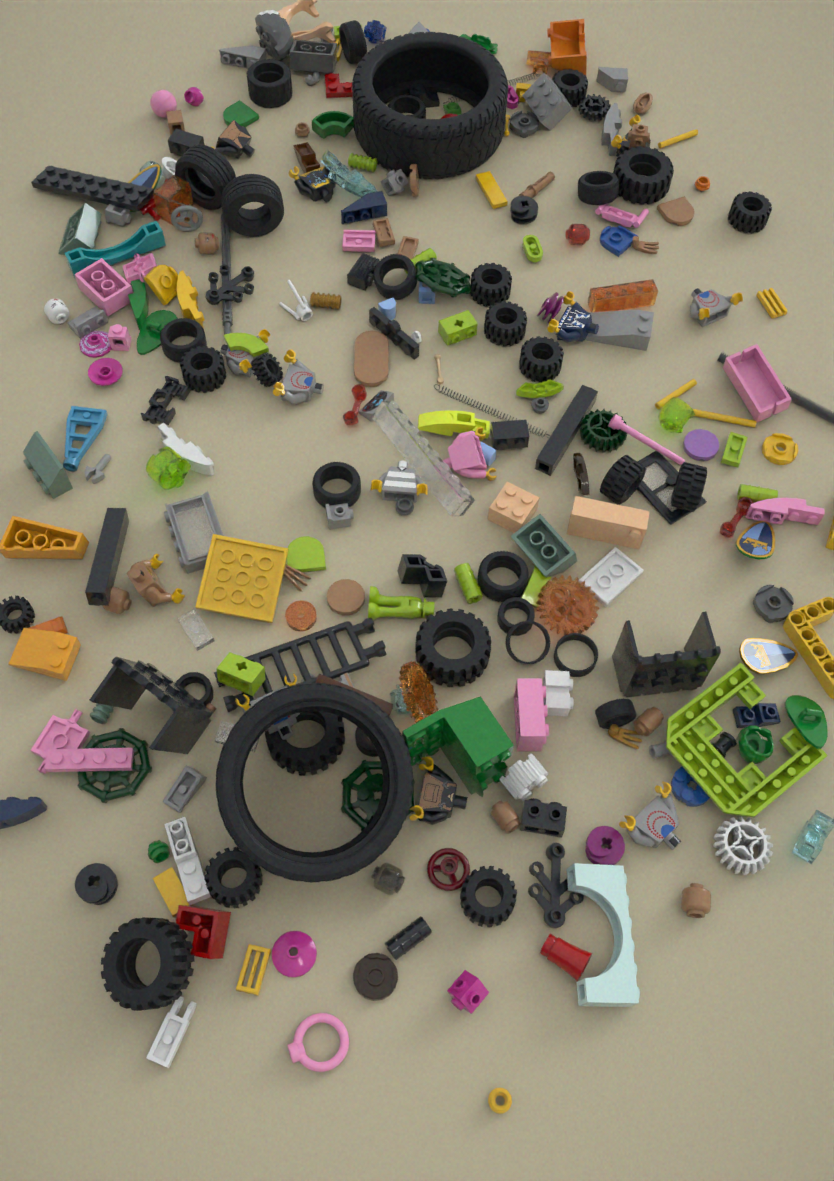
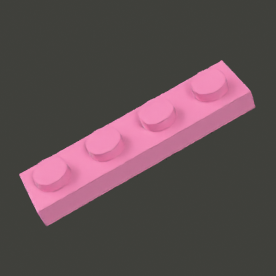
M133 748L47 749L45 770L47 772L132 771L134 750Z

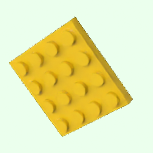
M213 534L195 608L273 623L288 556V548Z

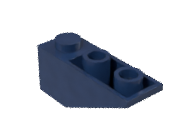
M383 192L368 193L341 210V223L347 224L387 216V202Z

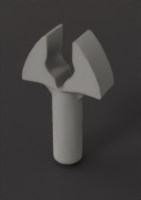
M105 454L95 467H86L85 477L87 481L92 475H95L91 479L93 484L105 478L104 473L101 471L111 459L109 454Z

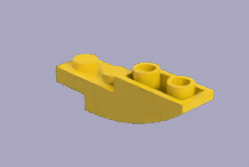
M181 270L177 279V296L183 318L197 321L203 327L205 319L202 312H198L197 289L192 287L189 275L186 276L184 271Z

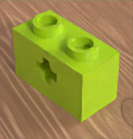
M466 310L439 320L438 333L448 346L477 335L478 323L470 311Z
M231 652L228 653L216 668L218 682L251 696L256 693L266 680L265 666Z

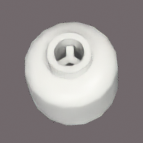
M50 299L44 306V313L50 322L54 324L64 323L70 315L68 308L60 299Z

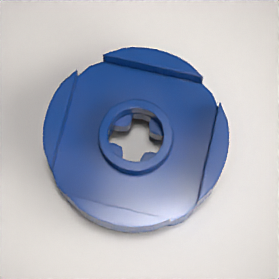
M683 766L674 773L671 780V791L678 801L681 800L690 807H698L708 801L710 797ZM690 781H693L697 784V786L695 787L696 790H693L692 787H688L687 784H689Z

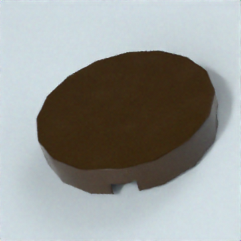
M368 954L355 966L353 972L354 986L357 992L365 999L371 1001L383 1000L390 996L396 988L398 982L397 968L393 961L384 954Z

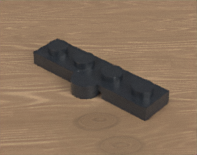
M375 307L369 310V322L372 326L378 328L382 334L392 340L396 346H399L406 355H409L414 360L419 357V344L401 330L396 320L390 321Z

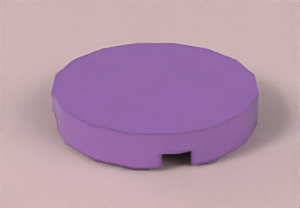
M692 430L685 436L683 442L686 454L698 461L700 459L708 461L714 458L719 450L718 438L708 430Z

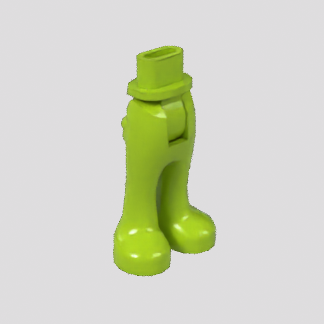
M370 586L368 618L373 620L381 617L414 619L419 617L425 618V615L434 616L435 602L426 601L425 598L422 602L421 598L413 596L380 595L377 587ZM381 606H396V607L389 608V607H381Z

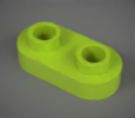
M526 235L523 238L522 246L527 259L531 262L541 261L543 250L539 239L534 235Z

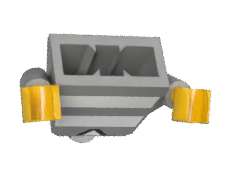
M399 461L397 467H389L388 472L384 473L378 480L374 479L371 482L370 490L376 489L378 492H381L382 489V500L398 501L401 498H409L413 503H416L419 494L424 493L428 495V485L423 483L420 476L415 475V469L408 468V462Z

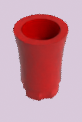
M549 934L540 952L541 955L547 957V960L567 972L577 982L592 956L591 952L580 949L552 934Z

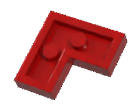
M339 73L325 74L326 98L353 97L352 82L340 83Z

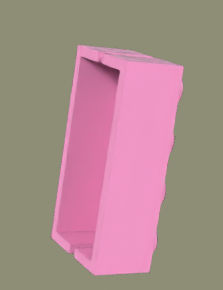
M758 344L744 349L742 355L741 352H737L726 357L723 369L756 423L771 417L772 413L775 415L788 409L792 399Z

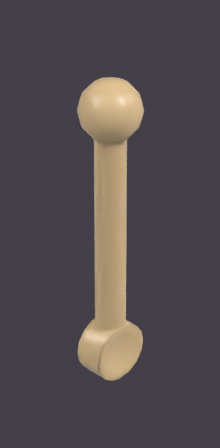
M436 354L434 358L437 362L438 370L437 383L443 384L444 378L442 377L440 367L441 356Z

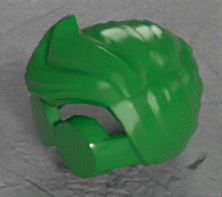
M747 726L739 732L737 737L738 750L744 761L758 764L764 762L772 755L774 743L770 730L759 728L758 726ZM760 735L766 737L767 740L762 739Z

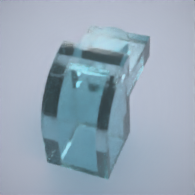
M816 810L810 820H807L794 844L792 853L812 864L821 852L825 839L834 828V819Z

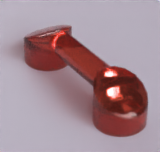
M362 384L353 386L351 390L355 402L352 411H348L343 415L346 425H354L359 422L357 415L361 403L367 396L365 386Z
M742 497L739 499L736 507L737 512L730 522H724L719 530L721 535L728 538L733 537L736 525L746 515L750 505L753 504L750 498Z

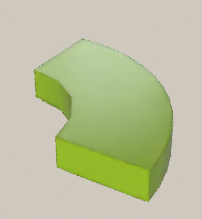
M247 333L223 335L230 351L243 350L250 353L252 357L269 352L268 346L254 335Z
M550 379L542 383L525 382L516 390V395L525 398L549 397L561 392L564 389V384Z

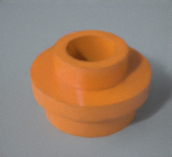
M705 176L699 177L695 181V187L700 191L708 190L710 188L709 178Z

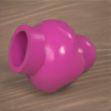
M190 87L184 94L185 101L192 106H199L204 100L201 90L197 87Z

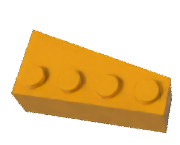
M12 516L0 542V553L5 558L83 559L89 541L81 532Z

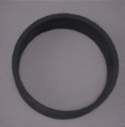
M522 621L512 626L508 631L505 641L506 649L511 658L516 662L535 664L543 660L548 654L550 636L545 627L540 623ZM524 623L537 626L545 636L546 644L542 655L531 662L518 659L510 647V638L513 631Z
M571 633L563 636L557 642L554 651V662L560 671H569L571 677H582L594 669L598 660V648L591 638L580 633ZM566 641H581L587 644L593 651L594 663L583 670L570 669L560 661L557 649Z

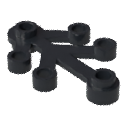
M226 264L221 265L219 272L221 274L222 287L217 289L216 284L219 275L216 272L209 273L210 290L206 292L205 297L211 305H218L221 300L240 303L243 300L242 293L251 295L254 292V286L250 283L245 284L244 287L236 286L243 280L250 282L254 279V271L249 266L244 267L241 270V274L228 282L230 267ZM226 292H234L233 295L225 294Z
M552 843L546 849V856L551 861V881L543 872L544 866L541 862L536 861L529 866L530 874L535 876L542 886L534 883L529 886L528 893L532 898H535L544 910V921L551 928L561 927L565 922V913L574 905L584 900L583 894L571 892L569 899L560 905V896L568 890L567 878L560 884L561 859L565 855V849L560 843ZM555 848L559 850L560 854L555 852ZM534 865L539 868V872L534 870ZM533 887L537 888L538 894L533 892ZM543 887L550 895V903L542 894ZM574 894L579 897L578 901L574 899ZM553 912L557 914V920L553 918Z

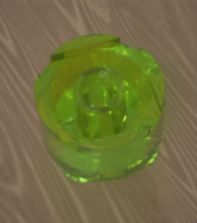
M171 447L159 449L160 453L156 456L153 454L148 460L146 472L163 489L181 487L191 465Z

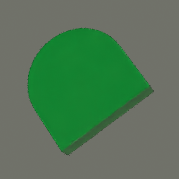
M239 100L224 110L223 118L228 126L235 120L240 126L246 127L257 121L259 114Z

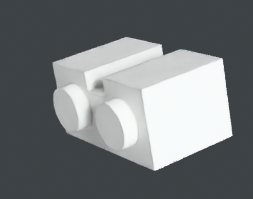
M545 670L543 686H546L544 705H547V715L568 716L570 709H573L574 699L569 694V691L573 690V679H570L569 671Z

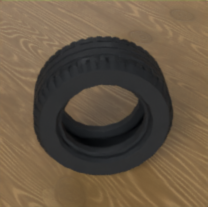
M193 145L175 164L176 180L182 191L191 201L200 207L210 210L222 207V192L225 186L236 178V174L229 161L219 151L207 145Z

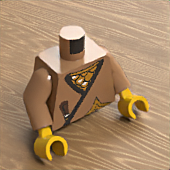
M155 554L150 560L140 561L131 566L127 572L129 579L138 593L153 607L158 603L171 602V600L179 604L184 599L185 595L181 594L182 589L176 588L173 594L167 593L153 569L159 568L164 562L157 560L160 556L159 554Z

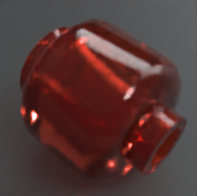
M571 224L569 229L566 230L565 237L571 245H584L590 238V229L585 224Z

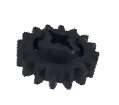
M588 94L587 98L583 96L582 100H580L578 111H580V115L584 114L583 118L588 117V120H591V118L594 121L596 119L602 120V117H606L611 104H609V100H606V97L602 98L601 95L595 96L593 94V96H590Z

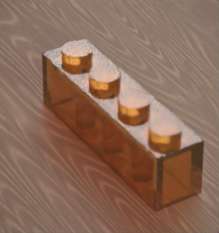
M653 279L590 288L587 303L591 312L619 311L652 306L655 304L658 289Z

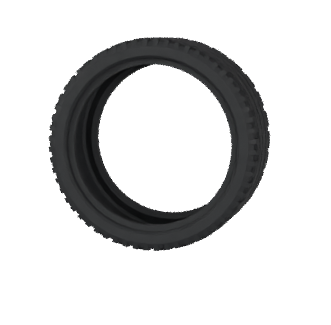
M304 683L275 691L259 700L240 717L231 729L222 747L216 769L218 809L224 826L230 837L234 840V843L259 867L261 866L274 875L293 881L314 883L337 880L352 875L373 863L389 848L399 834L408 815L413 794V769L410 762V754L404 738L393 720L375 702L364 695L334 684ZM306 711L332 713L349 720L359 727L374 745L383 773L381 799L369 824L360 834L346 844L322 852L293 850L268 837L252 818L245 801L243 788L246 761L258 738L277 721Z

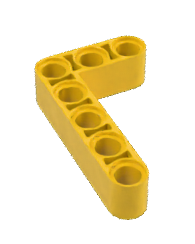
M824 597L790 612L783 623V629L827 695L834 699V657L813 628L818 624L828 621L834 614V598Z

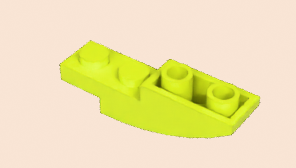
M445 410L427 412L418 416V430L452 437L453 432H476L478 427H482L483 432L479 434H486V439H488L490 434V421L475 418V413Z

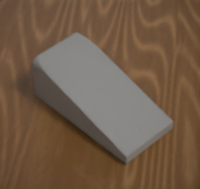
M185 766L163 802L181 813L207 777L192 767Z

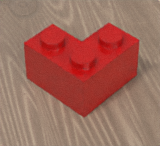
M179 905L176 924L182 930L194 932L191 955L207 959L223 958L231 912L193 905Z

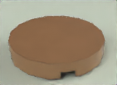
M411 164L410 169L413 171L410 172V188L412 196L417 197L419 196L417 164Z
M341 579L336 581L329 587L327 592V603L330 609L340 615L357 613L365 602V592L362 586L354 580Z

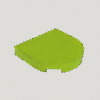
M303 536L296 538L289 544L288 566L301 572L326 570L324 548L320 541L313 537Z

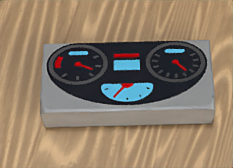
M380 390L359 411V414L373 422L394 401V393Z

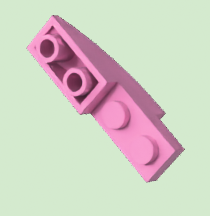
M773 498L751 504L745 518L773 524H782L784 519L818 525L825 515L824 508L807 506L805 499Z

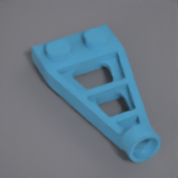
M71 406L66 423L65 460L63 463V467L66 470L77 471L81 459L103 429L108 415L106 410ZM77 425L91 427L86 435L75 433ZM73 440L84 442L80 449L71 448Z

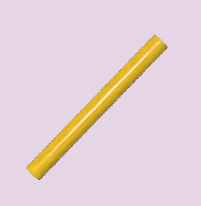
M686 408L685 412L686 415L754 428L756 426V421L692 408Z

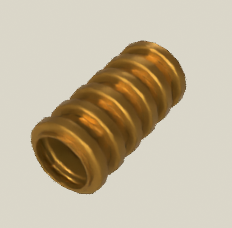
M312 292L310 305L311 307L316 306L319 308L321 306V308L326 307L327 309L331 307L332 309L337 308L339 310L341 308V295H330V293L325 295V293L320 294V292L315 294V292Z

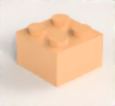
M506 482L489 507L488 520L515 533L531 520L537 511L540 497Z

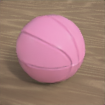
M167 90L156 91L150 99L151 108L159 117L167 118L166 112L174 111L177 108L175 97Z

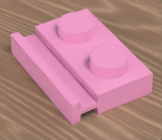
M344 230L343 251L375 252V230Z

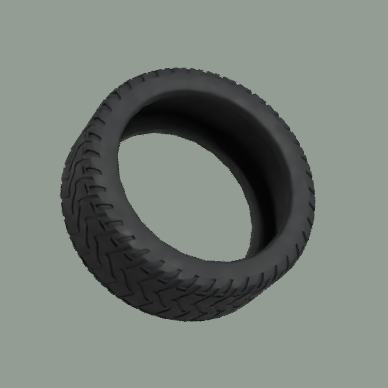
M415 32L414 34H404V36L399 35L392 40L391 38L385 40L383 44L379 43L375 46V49L369 50L355 70L352 82L355 136L363 151L372 159L376 158L377 164H381L383 168L387 170L394 169L395 171L401 169L406 177H410V172L413 171L410 169V165L417 164L419 179L450 178L465 174L481 166L495 153L504 135L508 81L504 69L497 58L486 48L478 45V43L461 36L458 37L457 35L442 32ZM423 83L424 88L428 91L458 96L474 108L455 117L419 119L396 112L385 104L397 96L408 94L409 85Z

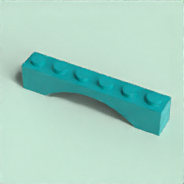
M157 221L142 225L130 238L115 246L105 249H85L79 247L64 254L75 278L74 274L101 258L109 265H113L132 258L136 254L140 255L166 246L161 227Z

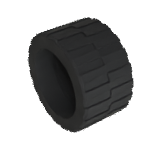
M263 59L253 63L248 68V91L250 99L254 104L264 108H275L285 105L290 101L293 94L291 71L285 63L279 60Z

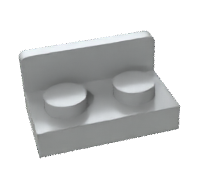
M95 306L67 323L70 329L79 338H82L84 335H88L90 332L107 324L108 320L103 309L99 310Z

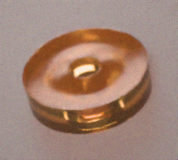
M295 601L286 609V622L295 631L309 630L316 623V609L307 601Z

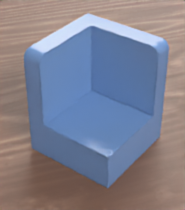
M419 282V303L435 304V293L429 287H423V282Z

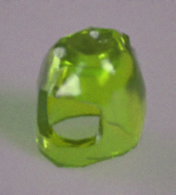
M673 397L661 408L658 419L664 430L671 433H682L683 426L689 419L693 418L695 413L686 402Z

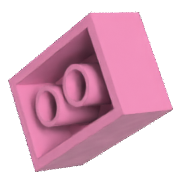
M102 258L74 274L79 289L101 310L103 309L107 316L130 303L128 294L133 293L131 285Z
M517 678L513 695L517 751H541L543 744H546V736H549V725L545 724V717L548 714L547 705H544L546 686H542V678Z

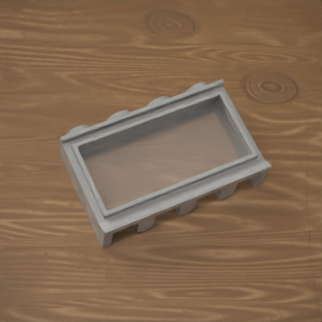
M208 491L196 497L168 505L167 503L165 504L167 509L164 512L166 522H171L172 526L168 528L171 537H176L177 541L173 543L176 552H181V556L178 559L181 568H186L187 574L205 569L212 535L224 536Z

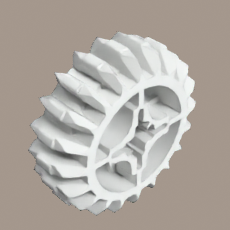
M739 816L737 820L732 817L729 822L724 821L722 826H719L717 829L718 834L714 835V840L717 842L713 844V847L719 849L715 856H722L720 863L726 862L728 864L727 870L734 867L735 874H738L740 870H742L743 875H747L749 871L755 874L757 869L759 871L765 868L764 865L770 862L768 857H771L773 854L769 850L773 847V844L767 842L771 835H764L766 828L760 829L758 827L759 822L752 824L751 817L747 818L746 821H744L742 816ZM732 832L734 843L728 846V834ZM755 845L758 846V856L756 859L753 857L754 852L752 849Z

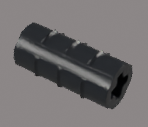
M420 916L395 936L393 935L391 939L385 942V946L393 958L397 960L410 949L415 948L419 942L424 941L432 931L426 921Z

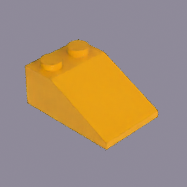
M23 628L9 665L67 681L81 644L77 637L54 631Z

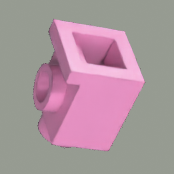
M119 324L110 326L108 339L112 350L129 351L132 338L129 335L128 328L122 327ZM117 341H123V344H117Z

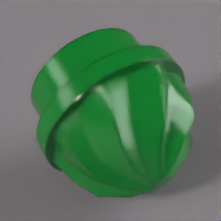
M157 840L149 845L148 857L155 863L163 862L169 857V846L165 842Z

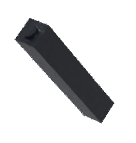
M585 385L581 386L538 455L535 465L536 470L549 476L552 475L580 429L581 421L585 415L589 414L595 404L598 391Z
M107 508L85 590L89 605L109 606L111 590L114 586L129 524L126 508Z

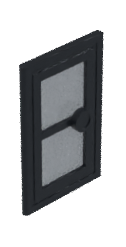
M654 451L637 461L646 467L644 478L637 488L638 491L670 525L691 513V511L671 506V497L678 471L661 453ZM701 497L697 508L707 502L703 497Z

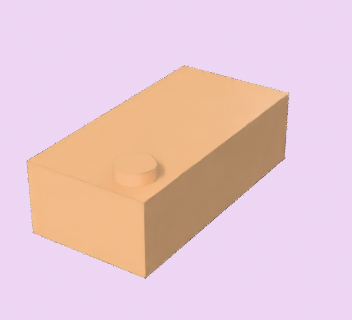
M575 496L567 534L640 549L647 530L650 511Z

